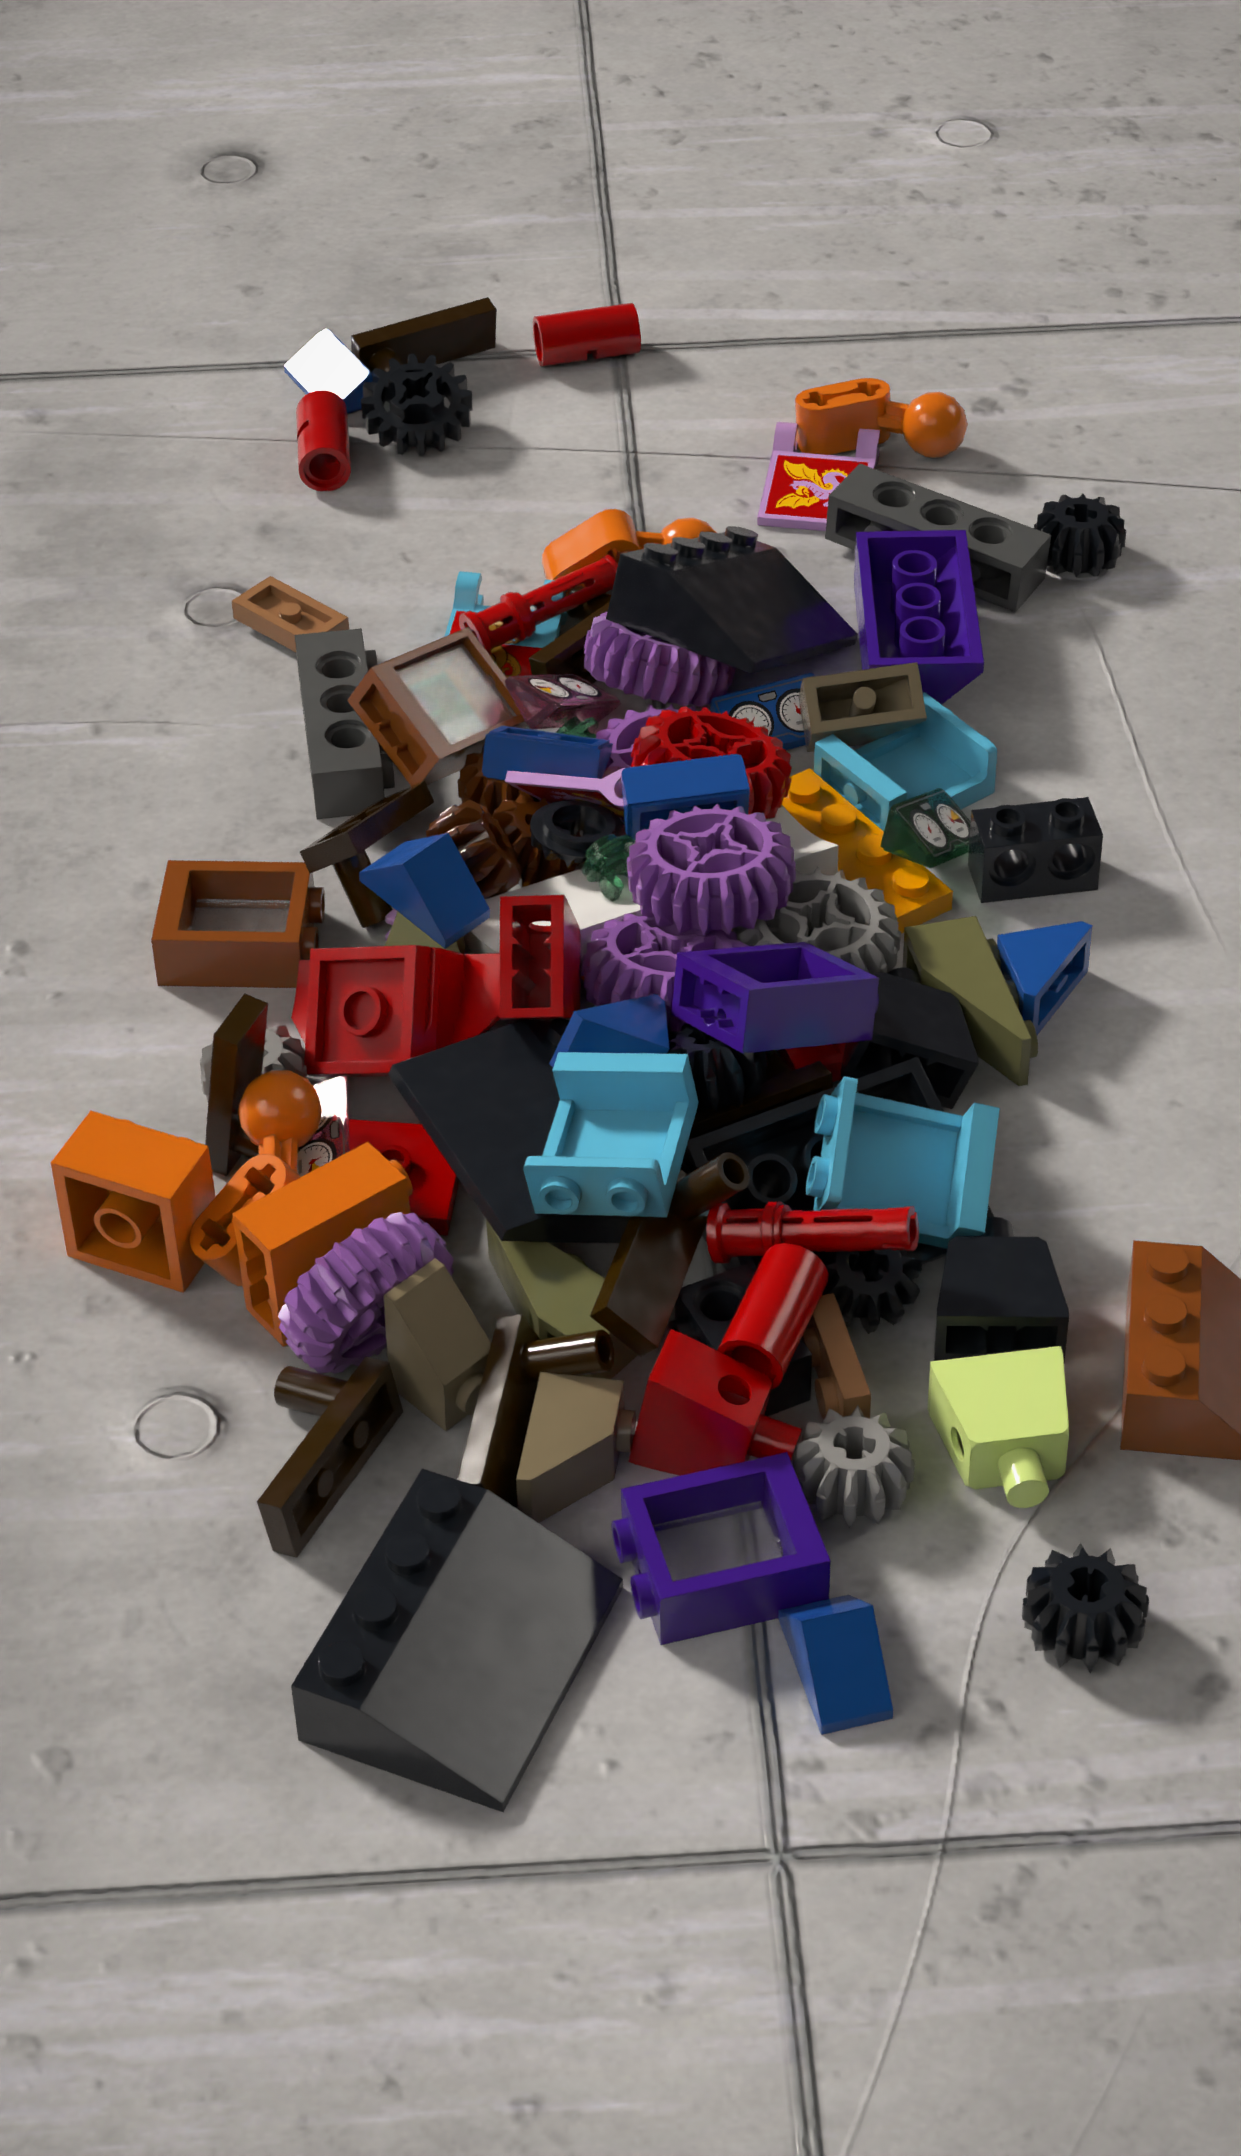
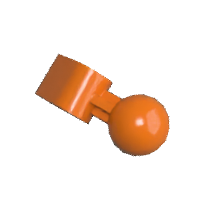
M861 378L815 387L800 392L795 398L796 423L798 424L796 433L797 449L802 453L831 455L856 450L858 432L862 428L880 430L878 444L887 441L891 432L903 434L905 441L916 453L928 458H940L957 450L964 440L968 426L965 410L954 397L942 392H927L913 399L910 404L890 401L889 384L875 378Z
M606 509L552 541L542 554V565L545 578L556 580L561 576L590 565L606 555L613 557L618 564L620 554L644 549L646 543L665 545L672 543V539L675 537L693 539L698 538L700 532H717L707 522L696 518L677 519L664 527L661 533L636 531L631 516L625 511ZM574 587L568 589L565 596H568Z
M289 1070L268 1071L256 1077L244 1090L238 1108L240 1124L250 1141L259 1146V1154L250 1158L241 1166L199 1215L192 1226L189 1237L190 1248L194 1254L236 1286H243L232 1213L301 1177L297 1173L298 1148L306 1144L313 1137L318 1129L322 1115L320 1098L313 1085L307 1078Z

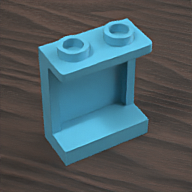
M925 692L923 693L927 719L922 723L879 738L856 750L850 748L834 734L815 742L814 772L895 842L915 833V828L910 819V812L914 809L924 811L919 804L928 801L932 809L924 812L938 822L939 820L933 809L935 801H944L959 811L995 792L996 746L987 737L978 733L954 715L950 709L941 705ZM942 790L945 791V793L942 792V793L936 794V795H934V796L928 797V798H926V799L920 800V801H918V802H915V803H913V804L907 805V806H905V807L899 808L898 811H897V809H896L897 807L903 806V805H905V804H908V803H910V802H913V801H916V800H918V799L924 798V797H926V796L932 795V794H934V793L940 792V791H942Z
M558 1052L552 1071L560 1101L543 1155L528 1156L523 1168L535 1214L667 1217L699 1103L688 1054Z
M846 1076L842 1078L831 1095H822L815 1118V1133L824 1135L821 1157L814 1156L806 1182V1195L815 1197L813 1211L865 1208L888 1209L914 1206V1212H917L919 1222L918 1243L948 1249L949 1241L956 1236H982L985 1233L1000 1108L974 1102L963 1116L856 1093L858 1079Z

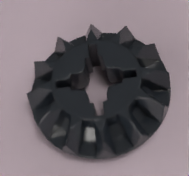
M584 800L552 802L538 809L533 814L530 822L531 846L543 850L546 860H564L567 868L574 863H582L590 869H593L597 861L612 863L617 852L623 851L625 847L626 830L623 821L611 810L593 802ZM578 830L583 831L582 837H577L573 835H577Z

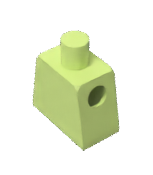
M1061 1346L930 1362L927 1409L964 1484L974 1490L1003 1486L1008 1503L1017 1508L1033 1507L1044 1501L1049 1493L1047 1481L1059 1479L1065 1474L1069 1420L1064 1359Z

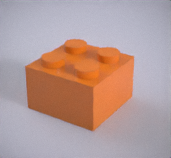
M90 1110L51 1161L67 1256L184 1293L205 1264L190 1248L189 1237L192 1226L199 1215L216 1197L209 1146L194 1142L189 1138L177 1137L135 1124L126 1119H118Z

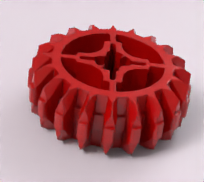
M685 706L680 707L678 713L672 710H662L659 716L648 717L646 725L640 729L639 737L635 738L631 753L633 758L631 767L739 754L744 761L750 788L748 815L760 812L764 813L766 819L775 818L778 808L782 806L784 797L788 796L792 781L790 778L792 769L790 765L791 754L783 749V742L777 737L768 736V729L765 727L750 725L747 717L737 719L729 716L727 711L722 714L714 713L706 707H703L701 711H693Z

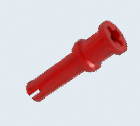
M606 555L590 565L561 576L526 594L521 595L517 592L503 594L500 597V602L476 614L472 611L462 613L459 617L460 629L469 627L484 649L491 655L492 649L515 638L519 641L530 638L536 630V625L575 609L579 605L612 590L618 564L613 557ZM581 583L585 586L583 589L568 596L552 601L553 596ZM534 606L535 611L532 612L530 607ZM497 622L502 623V626L499 628H496L494 630L489 629V626L492 624H495Z
M768 1202L764 1209L731 1210L727 1203H720L709 1210L706 1238L711 1260L715 1264L729 1263L732 1257L764 1256L767 1249L771 1246L782 1243L799 1245L810 1251L825 1252L887 1249L914 1251L917 1248L919 1239V1222L917 1212H914V1206L888 1209L792 1211L789 1205H784L782 1202Z

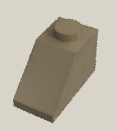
M918 662L802 679L798 698L807 752H814L815 742L832 734L848 746L863 745L922 723L927 719Z
M434 1258L384 1295L387 1357L398 1394L443 1430L447 1431L467 1415H474L491 1342L445 1265Z
M540 1372L516 1478L518 1510L540 1523L615 1479L620 1452L631 1453L636 1429V1411L625 1410L624 1380Z

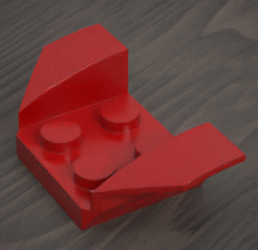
M421 945L310 949V960H299L296 994L291 1016L305 1043L304 1065L307 1067V1075L314 1077L388 1076L393 1064L487 1032L499 1020L500 953L462 954L443 948Z

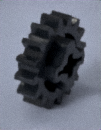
M409 354L408 364L403 365L395 358L389 359L388 372L375 368L372 371L373 382H364L361 411L362 419H366L367 433L369 435L378 433L379 445L382 447L392 442L397 443L398 454L403 455L410 446L416 447L419 456H424L426 446L433 445L438 451L442 452L445 450V438L458 442L461 439V427H470V411L473 410L472 391L467 390V377L465 375L455 376L454 364L451 362L441 368L437 367L436 356L430 355L425 363H418L415 354ZM445 397H446V398L449 400V402H450V405H449L448 408H447L446 406H444V398H445ZM385 402H388L390 405L388 413L383 407Z

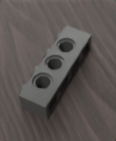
M859 464L829 495L825 539L855 550L856 532L966 530L975 597L1017 612L1045 579L1051 535L863 464Z
M362 628L295 635L316 819L354 816L377 800L384 798V789L395 788L393 761L387 754H380L386 752L347 701L369 669L378 665L376 650L365 651Z

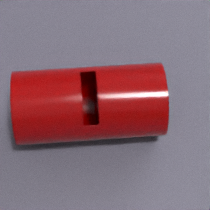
M633 303L534 316L533 318L534 345L541 367L586 361L587 354H592L594 359L635 354L641 350L639 318Z
M326 390L313 391L305 395L299 401L296 408L299 475L303 483L313 490L321 492L333 491L342 487L348 481L351 474L347 406L343 399L333 392Z
M776 1244L767 1249L717 1351L768 1375L773 1382L772 1389L776 1388L784 1377L827 1285L828 1271L822 1260L810 1250L795 1244Z

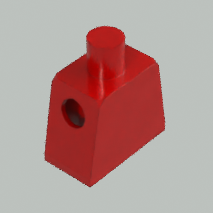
M565 895L500 896L499 1019L571 1018L574 1011L580 1010L581 934L580 927ZM550 921L551 926H539L532 924V922Z
M670 1329L647 1381L628 1462L678 1476L748 1461L750 1456L763 1458L787 1452L792 1462L793 1454L797 1449V1443H799L803 1429L764 1415L773 1385L768 1375L681 1332Z

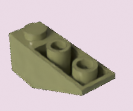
M971 916L904 927L903 967L917 972L921 984L952 993L958 998L977 1056L1016 1085H1028L1030 1058H1034L1038 1054L1036 1030L1031 1020H1023L1019 1012V998L1015 983L1012 979H1004L1000 970L1001 962L997 944L993 938L986 939L977 917Z
M486 1219L489 1260L516 1314L524 1316L540 1339L601 1329L609 1334L614 1347V1364L612 1369L606 1372L581 1376L612 1379L638 1356V1354L590 1317L605 1280L603 1276L588 1268L585 1262L578 1256L564 1253L548 1242L501 1241Z

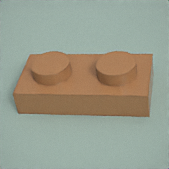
M269 576L232 600L234 619L296 652L295 635L349 630L347 616L272 576Z
M834 1293L821 1295L801 1338L812 1353V1368L815 1367L818 1376L815 1380V1393L819 1412L823 1419L826 1417L829 1408L845 1417L850 1416L858 1405L864 1417L870 1419L871 1392Z

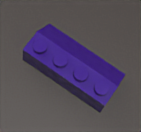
M966 530L856 532L854 592L862 670L918 662L922 692L927 693L942 705L984 672L983 650Z

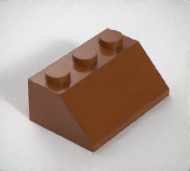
M1133 1240L1126 1303L1120 1450L1241 1460V1279L1203 1246Z

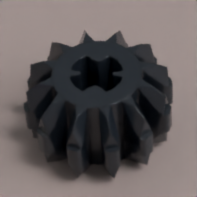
M1083 493L1078 498L1061 495L1058 502L1050 501L1044 503L1043 511L1038 514L1037 523L1034 524V529L1051 535L1047 566H1053L1055 574L1067 571L1073 573L1076 578L1080 573L1098 576L1101 569L1115 568L1117 558L1121 556L1122 547H1125V520L1120 518V507L1106 505L1104 497L1089 499Z
M688 1023L682 1026L681 1031L668 1033L669 1050L667 1054H688L699 1102L696 1113L703 1109H714L718 1112L721 1107L728 1105L739 1107L743 1104L744 1098H754L761 1093V1085L767 1081L766 1068L768 1067L766 1051L741 1053Z
M891 1249L836 1252L811 1251L822 1260L828 1271L829 1278L822 1295L834 1293L846 1328L850 1326L854 1317L860 1318L862 1327L867 1334L877 1330L880 1317L892 1325L897 1324L905 1313L903 1305L914 1304L920 1293L919 1286L913 1280L918 1278L922 1271V1260L906 1257L905 1255L909 1251ZM854 1267L863 1268V1272L858 1270L853 1271ZM865 1277L875 1278L874 1282L865 1281Z
M1080 1543L1071 1558L1052 1550L1049 1558L1045 1561V1567L1032 1568V1573L1027 1579L1026 1598L1023 1599L1022 1604L1024 1628L1032 1630L1031 1639L1034 1641L1035 1651L1055 1649L1054 1656L1059 1668L1073 1658L1082 1660L1089 1673H1091L1100 1657L1119 1666L1128 1648H1138L1139 1642L1144 1637L1146 1624L1144 1618L1148 1614L1149 1597L1146 1595L1147 1587L1138 1584L1139 1577L1136 1574L1135 1564L1115 1566V1559L1111 1548L1099 1557L1089 1556Z

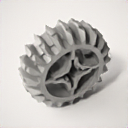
M818 866L813 874L802 875L796 870V881L793 882V892L788 895L787 906L775 909L774 919L767 921L756 919L754 929H747L742 926L732 928V931L737 933V940L748 946L807 942L872 975L880 972L888 973L893 970L897 964V953L900 950L901 932L898 930L899 922H897L894 905L886 903L883 890H869L865 878H858L852 881L846 880L843 870L838 871L834 875L822 874Z

